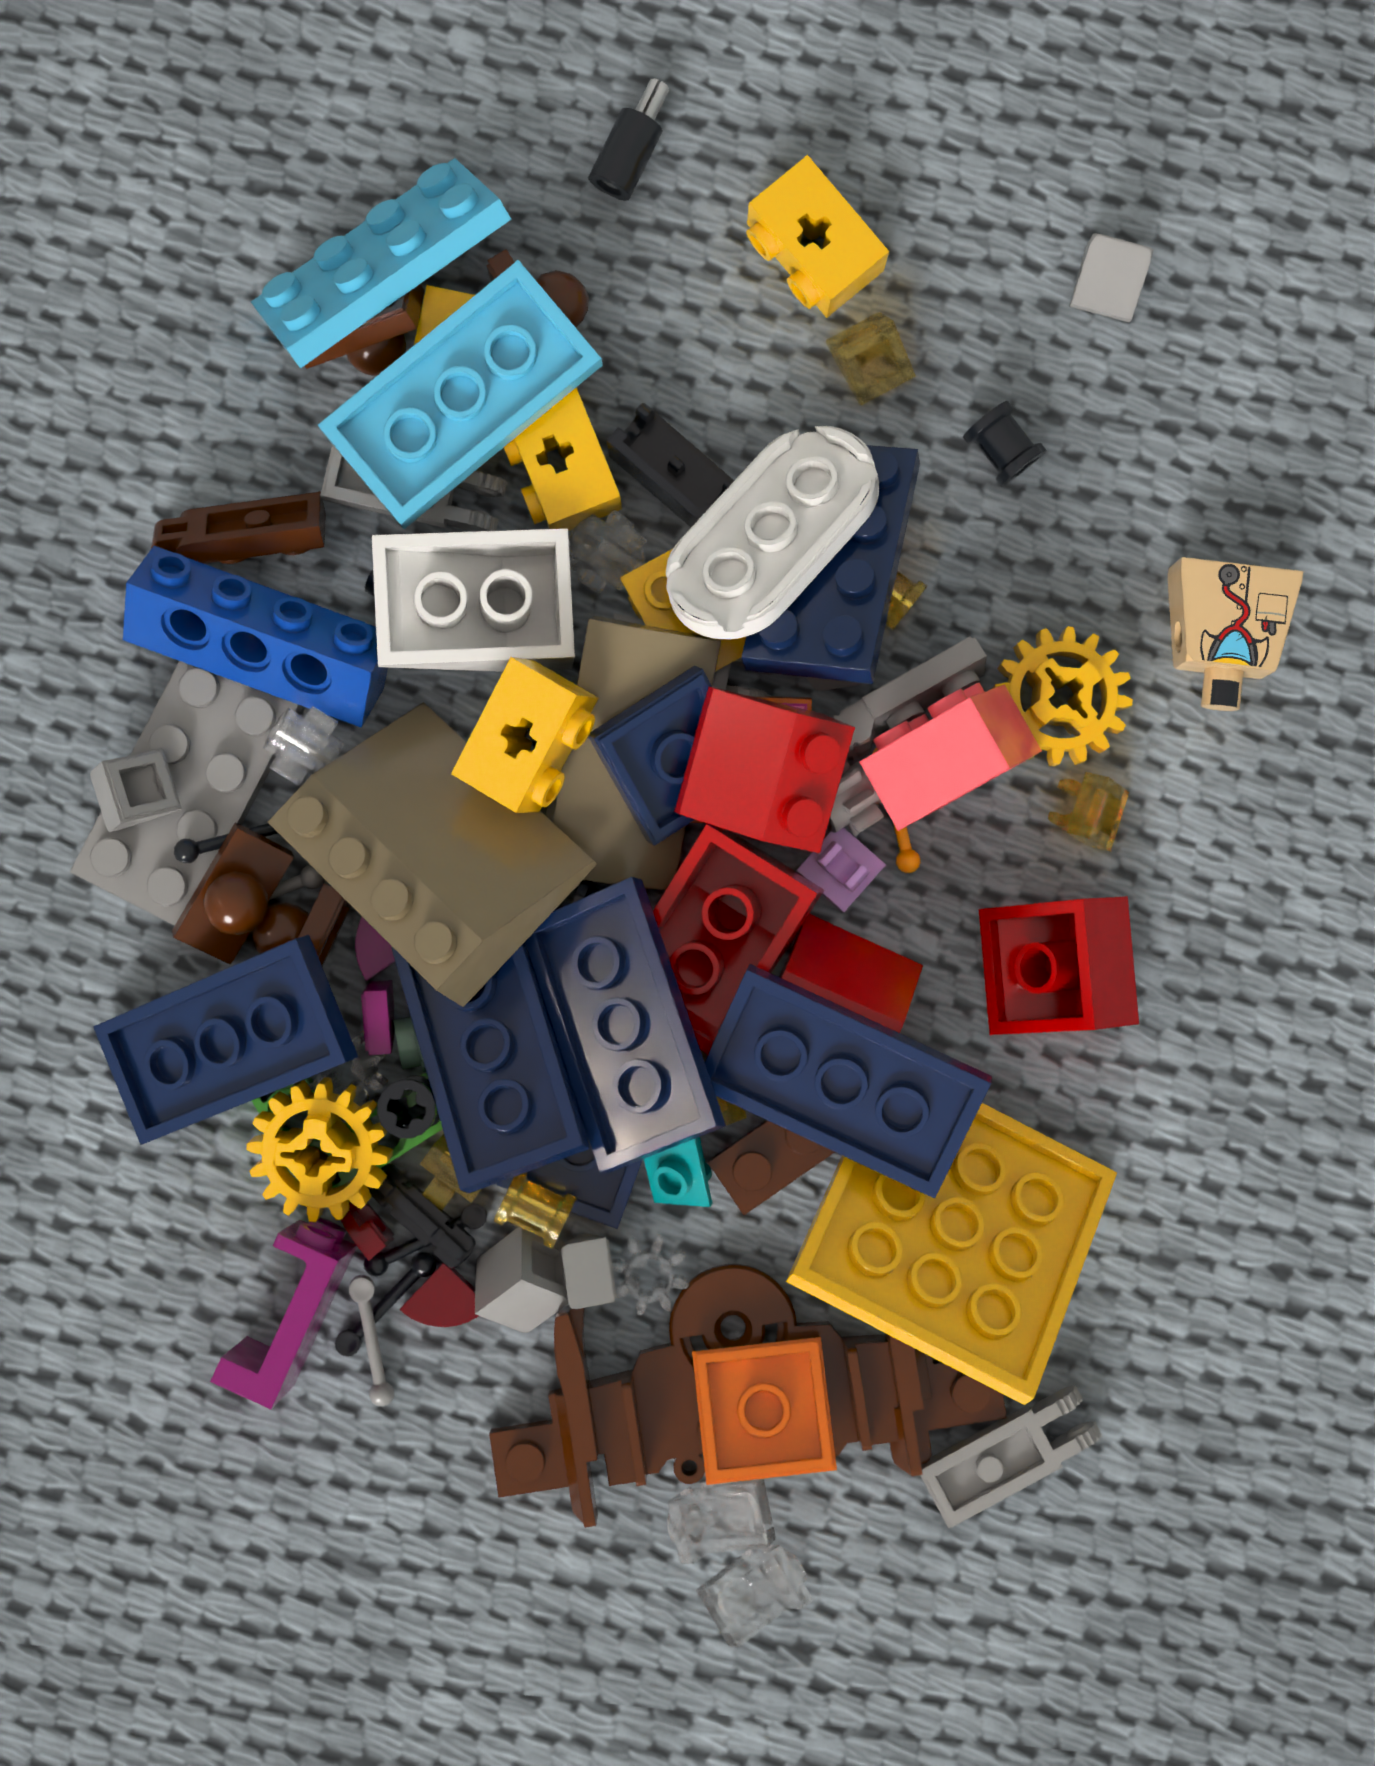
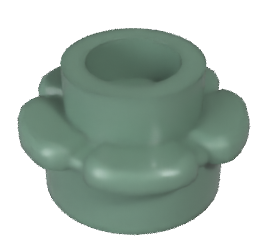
M411 1016L394 1019V1029L402 1069L422 1066V1071L426 1072Z

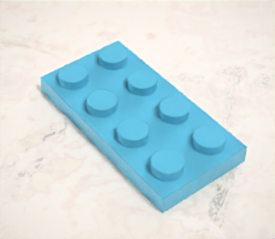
M454 158L448 163H440L427 169L418 178L417 185L397 199L386 200L373 207L367 214L365 221L346 235L335 236L322 243L315 251L314 257L292 273H282L271 279L264 286L262 294L252 300L251 303L301 369L506 224L511 218L501 200Z
M517 260L320 422L318 427L400 526L405 529L603 366L602 358L522 263Z

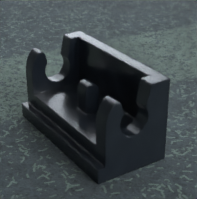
M642 403L636 409V417L625 430L618 427L607 439L609 457L688 526L692 527L734 480L647 404Z

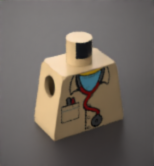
M1186 557L1180 558L1168 569L1173 666L1177 670L1204 673L1201 698L1202 708L1219 711L1240 710L1243 677L1262 679L1276 671L1302 584L1303 571Z

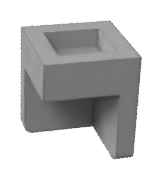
M520 1225L479 1256L476 1261L475 1314L522 1333H528L567 1306L568 1297L561 1247L565 1242L525 1225Z

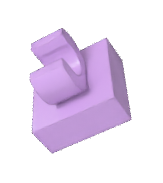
M842 828L836 833L831 831L824 838L820 853L812 852L796 872L823 888L824 892L822 895L844 913L886 864L849 831Z

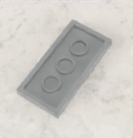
M179 661L131 755L163 748L182 809L112 832L107 830L102 812H100L70 873L175 926L219 849L199 854L198 858L192 863H182L174 855V846L181 839H192L198 842L225 835L230 832L235 822L240 825L243 824L303 706Z

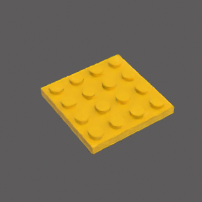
M982 1103L935 1199L842 1155L786 1282L1011 1399L1026 1405L1036 1395L1117 1172Z

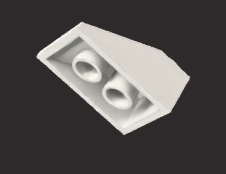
M568 528L372 535L378 667L503 672L510 657L534 660L550 670L572 669L575 650Z

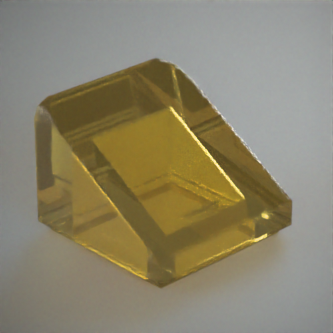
M875 313L826 340L829 351L860 405L873 400L916 376L894 321L882 313Z

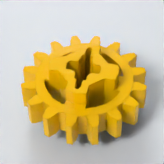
M1067 626L1062 631L1058 641L1053 640L1047 628L1040 630L1036 634L1037 648L1035 649L1023 639L1018 642L1013 649L1020 662L1017 663L1004 659L997 669L1003 676L1008 678V682L995 684L991 688L993 689L1005 684L1039 747L1047 751L1048 766L1053 767L1061 763L1064 752L1069 753L1075 765L1086 761L1087 744L1099 754L1108 749L1110 745L1103 732L1106 731L1114 734L1122 732L1126 724L1115 716V712L1131 707L1133 699L1118 694V687L1131 679L1129 672L1113 674L1110 665L1115 662L1119 653L1116 650H1112L1102 656L1095 651L1099 636L1094 633L1082 644L1075 642L1074 627ZM1048 657H1069L1081 662L1083 665L1080 668L1062 667L1053 658L1048 659ZM1024 676L1027 677L1026 681L1032 688L1031 705L1025 712L1022 709L1020 700V689ZM1097 682L1101 690L1099 715L1091 706L1093 686ZM1067 685L1074 695L1067 701L1068 705L1064 704L1056 709L1051 705L1049 698L1055 693L1054 688L1060 689ZM1045 724L1063 726L1070 735L1074 734L1075 737L1056 738L1042 733L1039 729Z
M324 1077L318 1083L315 1092H311L306 1081L301 1080L291 1087V1099L288 1095L279 1091L268 1101L272 1112L262 1111L255 1117L252 1124L264 1134L254 1136L247 1143L246 1150L255 1154H261L262 1159L249 1171L251 1177L267 1175L271 1183L262 1194L266 1200L275 1197L279 1193L287 1198L284 1203V1214L289 1216L299 1205L307 1207L309 1222L316 1223L325 1207H328L336 1221L343 1219L349 1211V1201L356 1207L363 1208L372 1197L367 1187L379 1189L386 1179L387 1175L375 1165L386 1164L393 1156V1149L378 1145V1141L387 1134V1130L381 1123L373 1124L369 1118L376 1109L377 1103L372 1100L362 1106H358L353 1102L357 1086L350 1084L339 1095L333 1093V1083L329 1077ZM308 1110V1116L304 1119L303 1128L292 1127L289 1131H282L290 1117ZM340 1117L351 1126L355 1133H352L349 1130V1128L343 1123ZM314 1139L321 1140L320 1147L322 1151L332 1153L327 1160L320 1159L318 1148L309 1146ZM352 1168L358 1169L356 1176L348 1183L332 1188V1182L336 1179V1172L349 1173Z

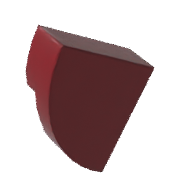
M349 1201V1211L340 1221L354 1243L369 1261L394 1240L393 1235L395 1234L368 1202L360 1209Z
M442 1263L399 1309L411 1319L434 1327L462 1325L479 1316L475 1314V1287L455 1268H449L445 1263Z

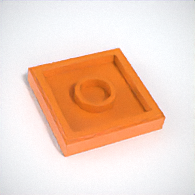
M821 1337L692 1351L706 1485L837 1470Z

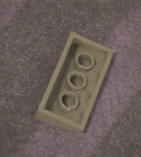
M601 616L589 618L577 685L599 698L591 712L595 716L594 726L591 731L693 666L704 670L713 687L721 640ZM587 738L578 749H572L562 768L565 779L557 796L553 823L597 863L583 880L616 884L627 878L635 877L642 879L645 888L666 890L679 868L686 826L655 846L646 841L590 739Z

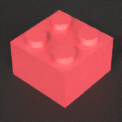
M980 682L965 690L959 689L927 708L933 718L932 720H929L927 715L924 714L910 722L905 721L873 739L878 751L859 763L898 831L1042 752L1005 684L988 691H984Z

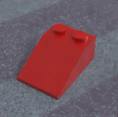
M710 824L705 825L653 910L699 1048L707 1055L748 966L752 964L772 973L824 892L823 888L732 831Z

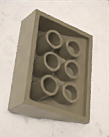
M423 702L312 774L272 816L268 823L436 991L464 1007L594 869L597 863L541 811L515 813L453 776L451 772L467 742Z

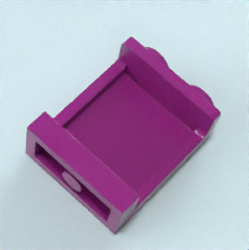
M320 1217L316 1223L298 1220L277 1234L273 1246L302 1259L306 1263L304 1273L271 1346L246 1336L220 1358L211 1378V1383L269 1409H272L291 1390L297 1381L357 1248L356 1244L344 1240L347 1233L346 1229Z

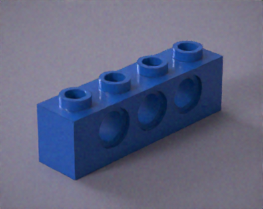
M157 546L152 547L126 582L123 626L124 641L361 728L385 687L388 667H378L376 627L361 620L345 616L301 598L285 594Z

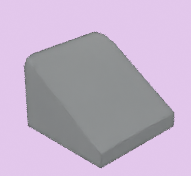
M1097 233L1092 234L1084 250L1069 307L1130 323L1154 250L1147 246Z
M163 748L101 761L90 773L104 822L109 832L121 830L182 809Z
M587 1233L577 1235L563 1243L561 1254L569 1307L581 1309L615 1302L617 1295L609 1240L603 1236Z

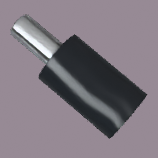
M655 78L650 79L636 109L622 108L588 176L589 181L597 189L618 200L627 201L630 199L663 132L661 126L655 121L669 92V87L663 81L659 82V79Z

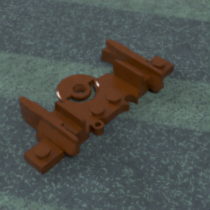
M723 1264L699 1273L684 1286L677 1296L671 1311L669 1323L670 1343L640 1350L631 1370L590 1380L584 1338L585 1308L572 1309L569 1305L562 1308L556 1314L554 1325V1353L561 1388L551 1390L548 1394L552 1419L493 1428L489 1432L499 1498L569 1487L574 1515L584 1524L585 1528L596 1526L598 1511L590 1461L598 1460L599 1454H604L609 1486L636 1482V1486L646 1485L647 1475L659 1473L669 1459H674L675 1476L685 1484L698 1482L705 1473L692 1351H695L689 1337L702 1335L708 1350L762 1344L765 1336V1325L777 1323L775 1342L821 1337L835 1457L841 1453L847 1443L859 1442L862 1451L872 1450V1445L889 1443L894 1464L910 1474L911 1477L923 1475L921 1465L927 1463L932 1456L929 1430L1006 1419L1007 1416L1002 1393L938 1360H933L927 1354L886 1333L881 1335L841 1337L829 1321L797 1323L791 1300L782 1286L770 1275L748 1265ZM730 1315L740 1317L745 1323L744 1333L736 1339L725 1337L720 1329L722 1321ZM687 1460H692L697 1466L694 1470L687 1471L682 1467V1464Z

